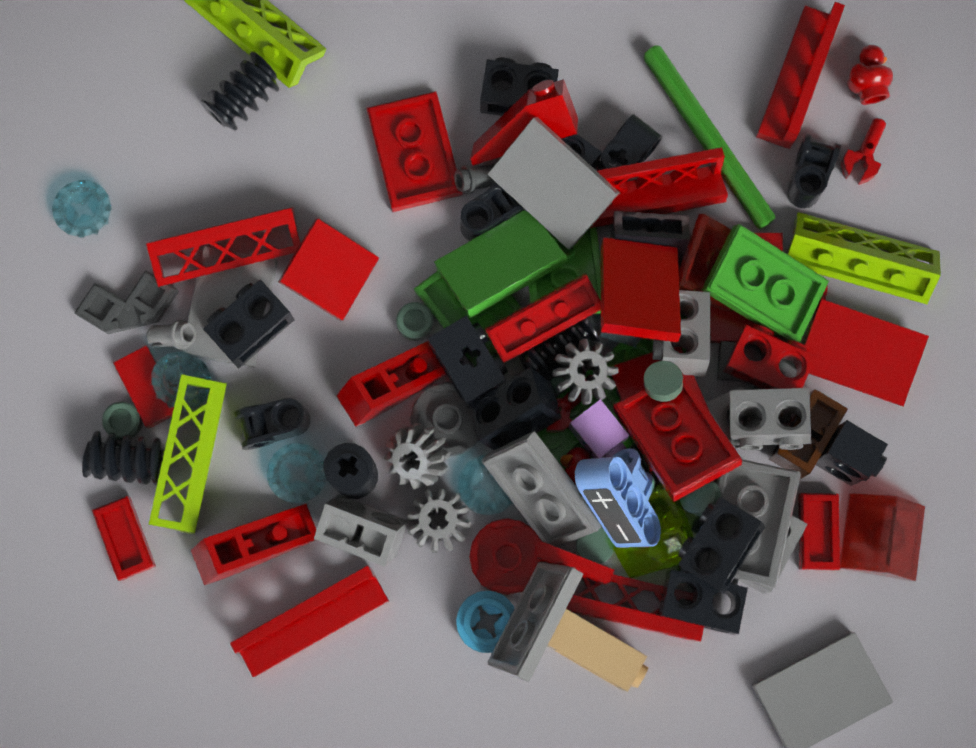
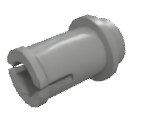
M177 320L170 325H152L147 331V341L149 344H152L151 347L154 349L175 347L176 349L184 350L192 345L196 339L194 326L185 320Z

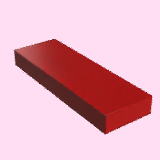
M585 273L486 327L485 330L503 363L600 311L601 300Z

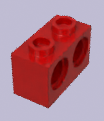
M754 324L753 327L746 325L739 334L723 372L760 389L803 388L817 356L808 353L809 348L802 343L794 340H788L786 343L773 337L774 332L764 326ZM749 344L759 347L762 352L761 361L754 362L749 360L745 356L744 347ZM781 360H789L795 365L797 370L795 377H786L781 373L779 369Z

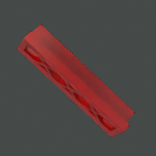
M834 2L829 14L806 5L804 6L756 138L787 149L792 147L799 135L845 7L844 4Z
M722 147L598 170L597 172L620 193L590 228L612 224L614 211L668 214L725 203L728 192L721 175L725 158ZM711 163V166L698 168L703 164ZM674 170V171H672V172L669 173V174H664V175H662V174L665 173L666 171ZM638 177L635 180L627 181L630 178Z
M290 207L146 243L157 286L160 287L295 253L301 241L296 226L297 220L294 208ZM288 224L293 246L278 249L265 241L272 228ZM266 230L262 238L253 234L254 232ZM247 235L257 241L258 245L251 256L242 258L229 249L237 236ZM230 238L226 247L217 243V241ZM210 244L222 251L215 265L207 267L193 259L201 245ZM262 245L272 250L258 254ZM194 247L189 256L181 252V250ZM174 253L186 260L179 274L164 277L159 259L160 255ZM226 254L236 259L222 263ZM190 263L200 268L186 272Z
M367 565L232 641L230 645L235 654H241L252 677H257L389 602V599L372 568Z
M613 574L610 582L616 583L624 598L614 604L601 602L594 591L601 583L597 582L591 586L587 578L582 576L581 579L587 589L576 596L573 595L566 608L573 613L695 642H701L704 626L659 616L657 615L659 608L651 613L639 611L631 598L646 590L653 592L660 603V594H662L664 586ZM623 585L637 589L628 594ZM678 589L674 591L677 601L680 599L692 601L693 593ZM590 592L594 600L582 596ZM627 601L631 609L619 605Z

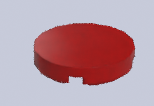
M509 518L492 521L482 528L472 541L469 555L472 572L479 583L490 591L503 595L521 593L528 584L538 562L542 561L535 556L542 540L530 526L522 521Z

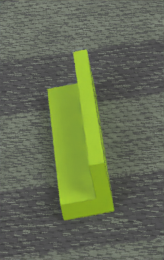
M184 0L248 55L252 51L259 54L274 70L277 79L288 88L299 83L306 65L322 58L326 52V48L268 0H244L252 3L254 6L247 5L242 0ZM268 22L275 23L281 28L273 27ZM295 44L302 45L309 51L304 52Z
M797 212L794 220L793 236L786 254L820 275L928 304L941 276L940 251ZM803 227L808 228V229L815 230V231H817V232H813V231H809V230L803 229ZM916 259L929 262V264H928V263H924V262L917 261Z
M181 374L149 525L195 535L227 383ZM187 385L210 389L207 404L192 412L184 400ZM182 407H184L189 415L180 420ZM205 411L201 425L196 416ZM192 419L200 431L199 441L184 449L176 437L177 430ZM174 444H176L180 453L172 457ZM197 448L193 463L188 453ZM184 456L192 468L191 478L176 487L168 475L169 467ZM167 481L173 490L163 496ZM189 485L187 497L185 500L182 494L180 493V490L184 489ZM174 494L177 495L184 505L181 522L158 518L162 502Z

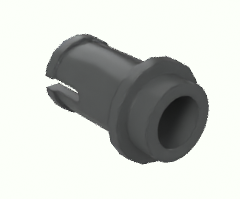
M496 163L473 168L469 165H463L460 170H456L454 175L457 190L460 192L464 191L466 194H472L475 189L491 187L496 182L488 173Z

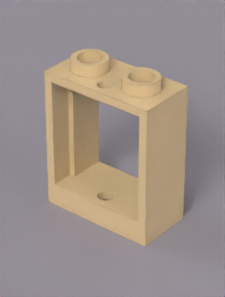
M567 609L547 647L620 690L627 692L631 686L639 687L649 667L643 664L647 658L646 655Z

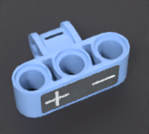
M628 448L617 452L612 457L580 460L575 469L576 486L611 542L618 548L653 547L657 545L661 535L660 521L648 501L654 489L655 480L652 474L645 472L638 451Z

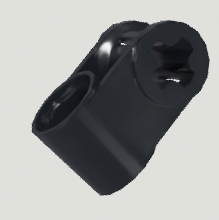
M635 114L631 115L619 129L616 136L604 148L598 170L614 168L610 164L614 165L616 162L621 164H617L615 167L644 162L659 145L663 136Z
M806 133L804 135L787 189L788 199L794 206L805 209L817 203L826 189L830 175L835 167L841 149L840 144L835 143L832 146L812 139L810 134ZM800 182L811 184L815 192L803 190Z
M495 183L487 191L463 206L460 217V231L467 240L471 241L525 209L501 186ZM479 215L486 220V223L483 226L474 227L467 222V219L471 216Z
M283 398L266 404L252 405L234 412L235 419L240 421L244 441L241 443L242 450L257 449L280 440L299 436L310 425L308 410L292 398ZM289 409H298V421L292 426H284V413Z

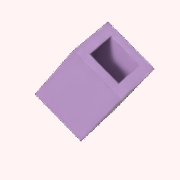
M601 399L570 422V431L590 453L592 458L612 457L617 452L627 449L623 443L627 440L629 434Z

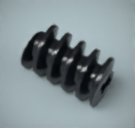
M254 51L250 53L253 63L247 60H243L240 63L243 73L237 70H232L229 73L232 83L227 80L219 82L222 93L213 89L208 93L212 104L206 100H200L201 105L218 123L234 131L238 129L234 121L235 117L244 121L248 120L244 110L246 107L256 112L259 110L255 101L256 97L266 102L269 100L265 91L267 87L276 92L280 90L275 80L277 78L276 73Z
M585 318L521 353L519 359L525 370L531 367L539 374L543 372L552 379V366L554 364L559 368H564L555 361V357L558 354L568 356L565 351L567 344L572 343L578 349L579 341L582 339H587L588 342L593 340L596 343L600 342V339L591 323Z
M95 431L91 441L87 443L83 455V477L87 478L92 473L96 479H103L107 475L109 480L118 481L122 476L124 482L132 483L137 478L138 482L142 485H147L152 479L154 485L157 486L165 450L161 448L160 438H155L151 448H147L144 436H140L136 446H132L129 434H125L121 444H117L116 434L110 432L105 443L102 442L101 432Z
M343 443L335 446L328 452L324 460L323 471L326 480L340 495L350 499H359L367 496L374 490L378 482V469L371 455L364 447L355 443ZM348 467L357 468L358 473L353 476L349 473L346 474L345 470Z

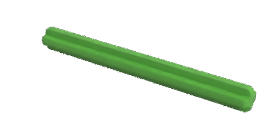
M655 45L644 53L645 62L704 150L722 147L725 158L721 175L756 227L762 229L770 225L775 219V214L662 47Z

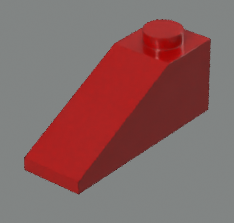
M564 79L556 82L545 80L536 84L531 90H528L473 143L470 158L472 165L502 157L535 117H538L561 139L577 134L578 116Z
M428 341L352 376L336 396L355 427L392 409L441 379L446 373L430 349Z
M305 503L203 538L191 549V553L205 586L316 541L314 536L317 529Z

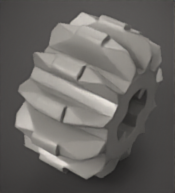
M587 339L579 341L578 349L574 344L569 343L565 346L568 356L558 354L555 357V361L564 368L554 369L552 376L556 378L564 377V381L558 384L556 389L560 392L569 387L571 391L568 394V401H575L580 393L583 405H588L591 403L592 395L598 401L600 399L603 400L606 398L603 388L612 390L616 386L614 381L607 376L617 374L618 367H607L606 364L614 358L612 352H609L602 357L600 355L603 348L601 342H597L591 351ZM583 363H585L586 369L593 371V375L588 377L587 381H585L583 374H578L577 369L584 365Z
M415 423L410 427L403 426L396 431L394 437L388 440L386 446L390 451L386 453L384 460L393 463V467H391L388 474L398 473L400 475L399 485H405L410 482L413 489H419L424 485L431 486L438 481L439 476L447 471L448 466L444 461L449 458L451 452L441 448L446 438L436 439L434 437L435 427H428L424 430L421 423Z
M445 488L439 489L438 499L436 500L433 499L432 492L427 489L424 491V495L428 503L424 505L417 498L412 500V504L420 510V513L408 512L406 518L410 521H417L419 524L408 528V533L416 535L423 531L424 533L419 537L416 544L421 548L427 543L429 538L432 539V553L438 552L439 541L442 540L447 551H452L453 545L449 539L452 535L459 542H464L465 536L457 530V527L465 529L471 527L470 521L458 519V517L469 512V507L464 505L454 509L461 498L458 493L452 495L447 502L445 501L447 495ZM440 511L447 513L445 520L448 525L444 529H441L440 526H438V530L432 529L433 522L430 515L433 512H437V515H439Z

